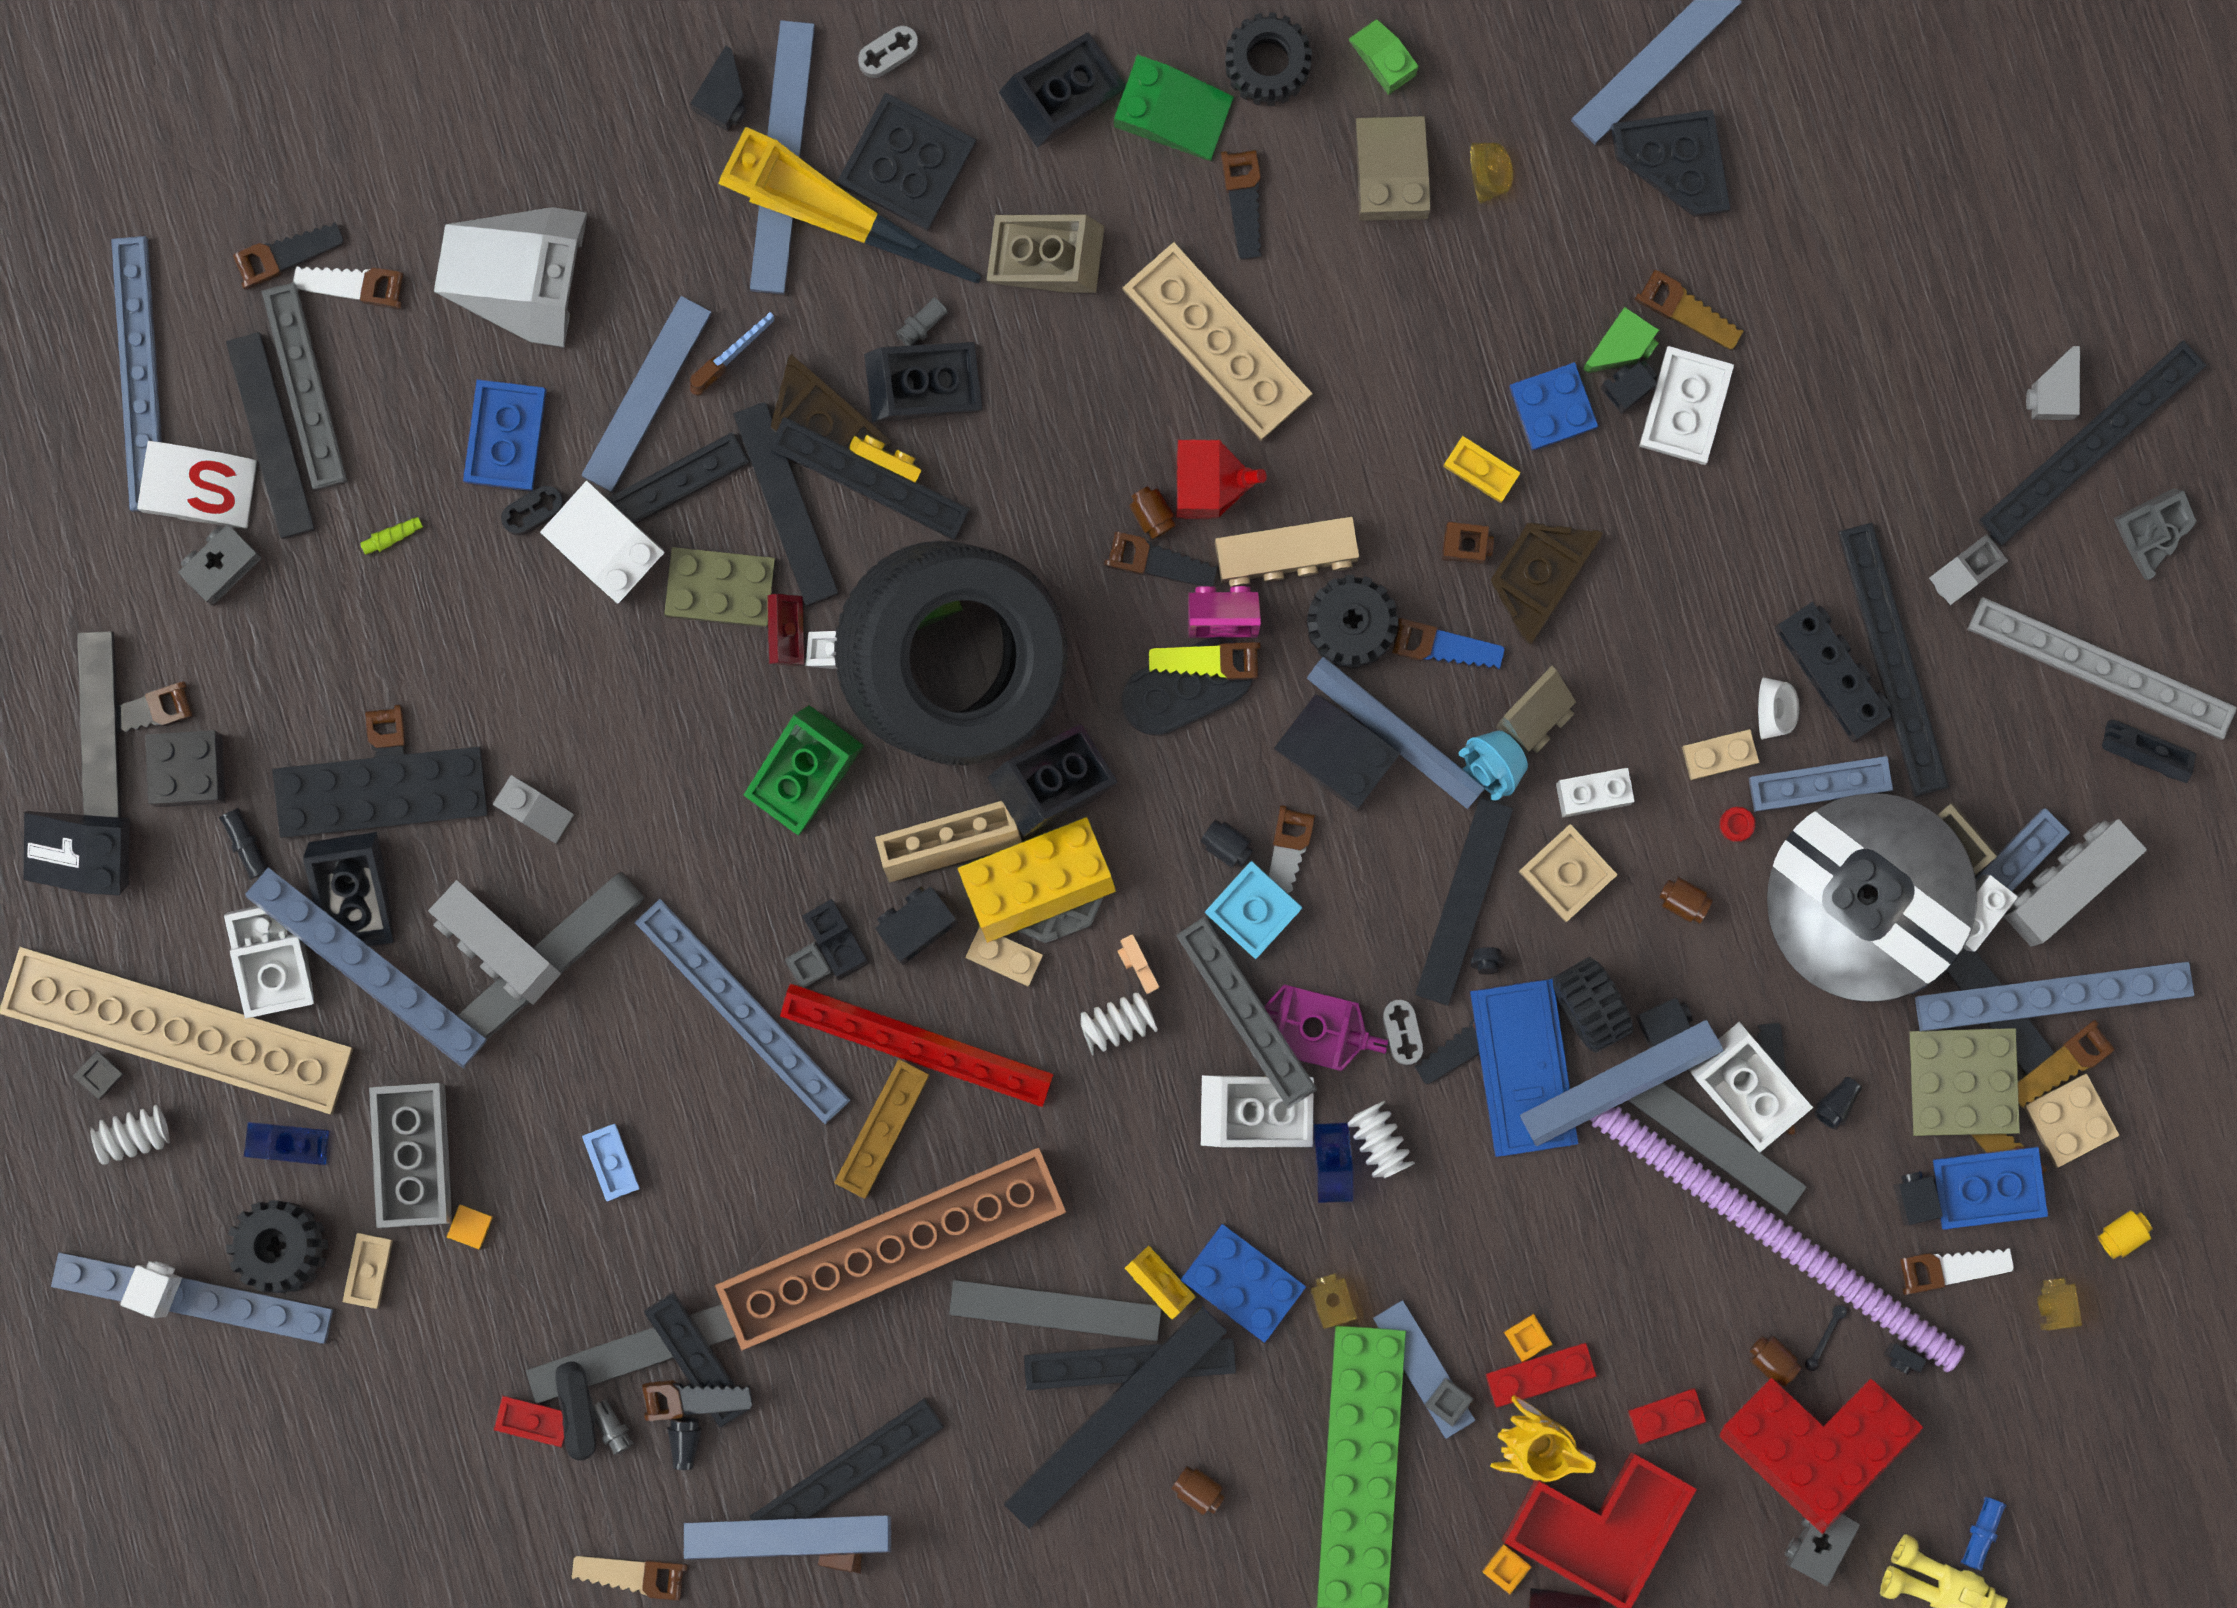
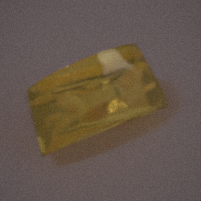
M1472 143V177L1477 199L1481 204L1508 192L1513 181V168L1510 157L1502 145L1498 143Z

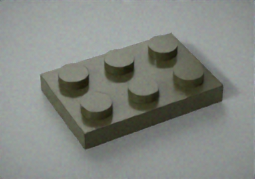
M672 547L664 616L768 628L767 595L772 594L776 559Z

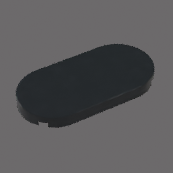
M1211 637L1190 647L1220 646V644L1237 642L1223 637ZM1244 650L1233 651V666L1239 672H1244ZM1149 666L1134 673L1128 680L1122 694V709L1126 719L1136 730L1147 735H1165L1237 702L1250 688L1252 679L1227 680L1226 678H1220L1218 674L1212 677L1208 673L1200 676L1197 672L1189 675L1187 671L1179 674L1177 670L1171 674L1167 670L1160 673L1157 669L1149 672Z

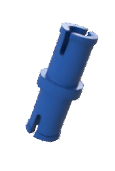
M1984 1498L1976 1525H1971L1969 1532L1972 1535L1960 1563L1980 1571L1983 1570V1564L1991 1543L1997 1540L1998 1535L1995 1532L2004 1508L2007 1506L2006 1504L1992 1498Z

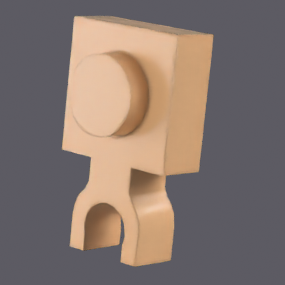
M1133 934L1120 940L1123 948L1117 951L1126 969L1133 966L1146 994L1159 989V985Z

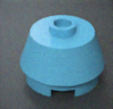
M1494 731L1470 738L1466 746L1459 752V756L1463 757L1466 762V766L1462 769L1484 786L1485 790L1491 794V800L1494 801L1499 800L1503 796L1511 795L1528 768L1526 756L1519 744L1503 731Z

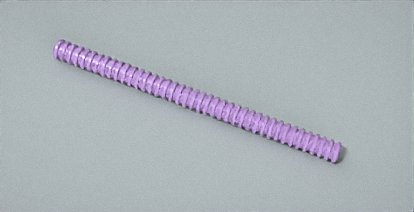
M1619 1106L1616 1109L1613 1107L1590 1119L1594 1128L1599 1126L1602 1128L1600 1132L1603 1134L1608 1132L1610 1139H1618L1620 1146H1628V1151L1630 1153L1635 1151L1637 1158L1641 1159L1644 1157L1646 1164H1654L1656 1171H1664V1176L1666 1178L1671 1176L1673 1183L1677 1184L1680 1182L1682 1189H1690V1194L1694 1197L1696 1195L1700 1196L1699 1201L1702 1203L1707 1201L1709 1203L1708 1207L1711 1209L1717 1208L1719 1215L1726 1214L1728 1221H1736L1735 1226L1738 1228L1743 1226L1745 1228L1744 1232L1747 1234L1753 1233L1755 1240L1762 1239L1764 1246H1772L1771 1251L1774 1253L1779 1251L1781 1258H1789L1790 1264L1799 1265L1801 1272L1808 1271L1810 1278L1815 1276L1817 1283H1825L1826 1289L1829 1291L1835 1290L1837 1297L1844 1296L1846 1303L1851 1301L1854 1303L1853 1308H1861L1862 1314L1865 1316L1871 1315L1873 1322L1878 1320L1881 1322L1880 1326L1882 1328H1890L1889 1333L1892 1335L1897 1333L1898 1339L1901 1341L1907 1340L1909 1347L1915 1346L1918 1353H1926L1925 1358L1928 1360L1933 1358L1935 1360L1934 1364L1937 1366L1943 1365L1945 1372L1952 1371L1962 1359L1965 1353L1963 1345H1955L1956 1341L1953 1338L1948 1340L1946 1338L1947 1334L1944 1332L1939 1334L1937 1332V1327H1929L1927 1320H1919L1917 1313L1912 1315L1908 1307L1904 1309L1901 1307V1302H1893L1891 1295H1883L1881 1288L1876 1290L1872 1282L1868 1284L1864 1282L1865 1277H1857L1856 1271L1853 1269L1847 1270L1845 1263L1840 1265L1837 1263L1838 1259L1836 1257H1828L1829 1252L1826 1250L1821 1252L1819 1245H1811L1809 1238L1805 1240L1801 1238L1802 1234L1800 1232L1794 1233L1792 1231L1793 1227L1790 1225L1785 1227L1783 1220H1775L1773 1213H1765L1766 1209L1764 1207L1758 1208L1756 1206L1757 1202L1754 1200L1749 1202L1747 1195H1739L1737 1188H1729L1730 1184L1728 1182L1722 1183L1720 1181L1721 1177L1718 1175L1713 1177L1711 1170H1703L1701 1163L1696 1165L1693 1163L1694 1159L1692 1157L1686 1158L1684 1156L1685 1152L1682 1150L1677 1152L1675 1145H1667L1665 1138L1661 1140L1657 1138L1658 1134L1655 1131L1650 1133L1648 1131L1649 1127L1646 1125L1641 1127L1639 1120H1631V1115L1629 1113L1625 1115L1621 1113L1622 1108Z

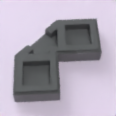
M1104 897L1017 932L1046 944L1090 927Z

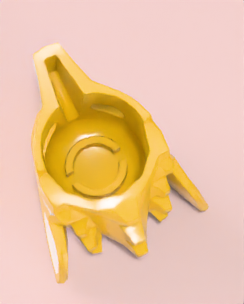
M1515 1395L1512 1396L1513 1403L1526 1416H1512L1510 1420L1516 1427L1502 1429L1498 1433V1438L1508 1445V1447L1501 1446V1452L1504 1453V1458L1510 1461L1491 1463V1468L1503 1472L1523 1474L1527 1478L1543 1482L1560 1479L1569 1473H1593L1596 1465L1594 1456L1578 1449L1573 1436L1564 1426L1545 1416L1526 1401Z

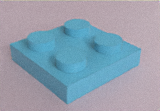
M1251 861L1204 913L1250 955L1257 959L1303 907Z

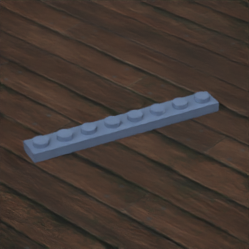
M267 868L246 892V897L463 1069L486 1043V1039L270 868Z
M2189 962L1923 995L1915 997L1919 1029L1922 1032L2187 998L2194 996L2190 964Z
M59 1252L51 1287L122 1302L135 1268ZM182 1278L169 1312L325 1344L334 1309Z

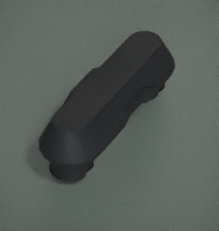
M570 1361L557 1368L555 1372L559 1405L562 1411L567 1452L571 1458L583 1461L590 1458L596 1448L595 1416L584 1368L579 1363Z

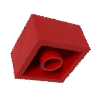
M1178 440L1177 519L1220 518L1249 488L1253 487L1254 484L1266 481L1267 475L1265 470H1252L1249 467H1245L1220 440Z

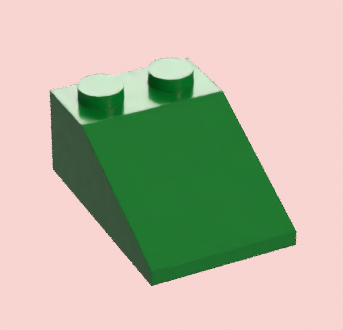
M1137 54L1114 117V127L1211 161L1234 96L1169 65Z
M808 705L793 715L745 791L744 796L799 836L848 772L864 745Z

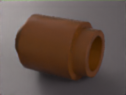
M1146 486L1131 496L1133 502L1128 506L1144 533H1149L1152 540L1167 533L1176 526L1173 521L1175 516L1158 488L1151 491L1150 487Z
M1677 877L1674 882L1668 879L1659 895V898L1664 900L1661 907L1690 923L1693 920L1700 924L1713 902V899L1706 896L1707 892L1680 877Z
M1773 1335L1768 1339L1761 1336L1749 1350L1753 1354L1749 1361L1768 1379H1774L1782 1387L1790 1383L1802 1368L1796 1362L1798 1358Z
M1186 1466L1171 1488L1178 1493L1177 1498L1202 1516L1205 1515L1207 1510L1214 1514L1225 1498L1220 1494L1223 1486L1199 1469L1193 1470Z

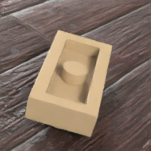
M1750 729L1682 747L1690 780L1759 763Z
M979 927L965 958L1029 987L1043 955L1005 937H1000L987 943L981 927Z
M357 1233L342 1302L379 1309L393 1240Z

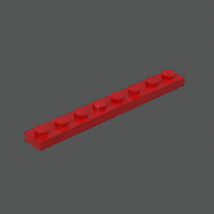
M791 983L786 992L780 1017L1040 1107L1044 1105L1054 1075Z

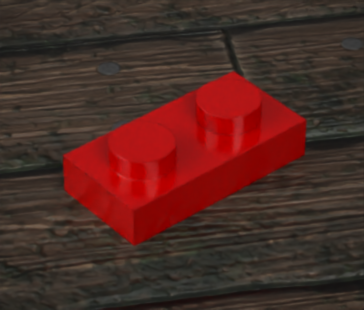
M1695 1388L1627 1410L1639 1444L1706 1422Z
M502 1396L494 1426L495 1431L563 1447L565 1438L561 1410Z

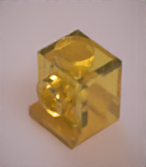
M1334 1273L1315 1279L1317 1286L1310 1288L1323 1329L1357 1319L1345 1278L1337 1280ZM1331 1293L1337 1294L1340 1299L1339 1304L1335 1307H1330L1326 1302L1327 1296Z
M2064 1278L2043 1280L2044 1287H2041L2042 1295L2038 1296V1308L2040 1315L2046 1316V1322L2040 1323L2041 1330L2049 1331L2082 1326L2076 1285L2071 1283L2065 1284Z

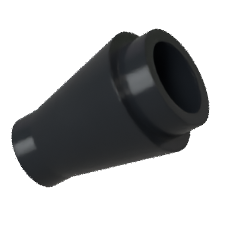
M1845 1077L1838 1086L1816 1104L1817 1110L1814 1112V1115L1827 1127L1837 1130L1840 1125H1845L1862 1087L1852 1078Z
M694 1417L671 1419V1425L667 1427L673 1459V1469L691 1470L694 1468V1459L702 1428L699 1427V1419Z

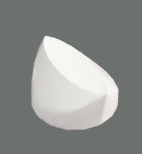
M1763 677L1760 684L1758 704L1761 739L1791 733L1796 727L1799 717V699L1796 690L1787 682Z

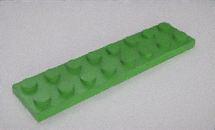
M1335 1325L1317 1608H1388L1406 1330Z

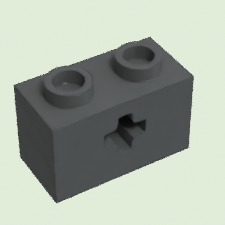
M228 524L224 528L219 526L214 529L206 538L207 544L199 552L195 550L188 554L181 562L182 568L178 571L181 577L212 606L262 559ZM215 556L221 559L223 564L221 569L214 567L212 559Z
M1843 1514L1824 1532L1823 1540L1827 1542L1825 1549L1819 1547L1816 1552L1814 1551L1816 1545L1812 1542L1814 1536L1821 1537L1823 1534L1803 1517L1801 1524L1805 1527L1799 1539L1793 1537L1785 1551V1556L1789 1557L1785 1564L1828 1587L1860 1526L1859 1523Z

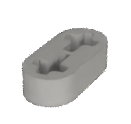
M898 26L866 45L858 56L861 71L870 78H878L912 58L918 50L917 35L907 26ZM901 35L904 39L911 38L908 42V50L898 47L892 52L890 51L891 48L897 45L896 38ZM886 52L887 55L879 60V68H875L873 65L866 66L869 54L872 53L875 57H878Z
M1392 1001L1385 1007L1383 1012V1021L1391 1054L1398 1063L1411 1065L1417 1062L1423 1053V1044L1415 1011L1407 1001ZM1394 1006H1400L1401 1011H1408L1409 1017L1403 1020L1405 1027L1403 1031H1399L1396 1020L1391 1021L1389 1018V1014L1394 1012ZM1403 1034L1407 1035L1410 1045L1415 1044L1417 1047V1051L1412 1052V1059H1406L1404 1054L1399 1055L1397 1052V1048L1402 1046L1401 1035Z

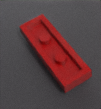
M1584 1342L1485 1373L1495 1407L1497 1408L1513 1403V1395L1523 1400L1596 1377V1373L1587 1345Z

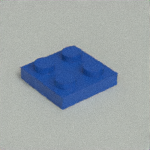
M1575 362L1509 386L1532 451L1598 428Z

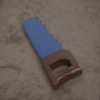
M1398 618L1397 637L1392 651L1394 655L1418 661L1430 660L1432 657L1440 661L1444 658L1448 663L1452 660L1457 664L1464 661L1467 665L1474 662L1478 667L1484 663L1488 668L1494 665L1497 669H1500L1504 654V648L1500 645L1437 630V627ZM1412 629L1422 631L1419 647L1413 651L1407 650Z

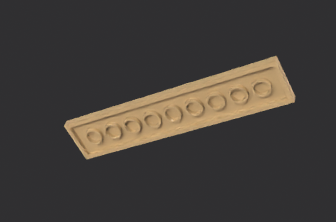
M19 947L0 1006V1014L331 1115H333L354 1049L253 1017L245 1019L243 1014L23 947Z

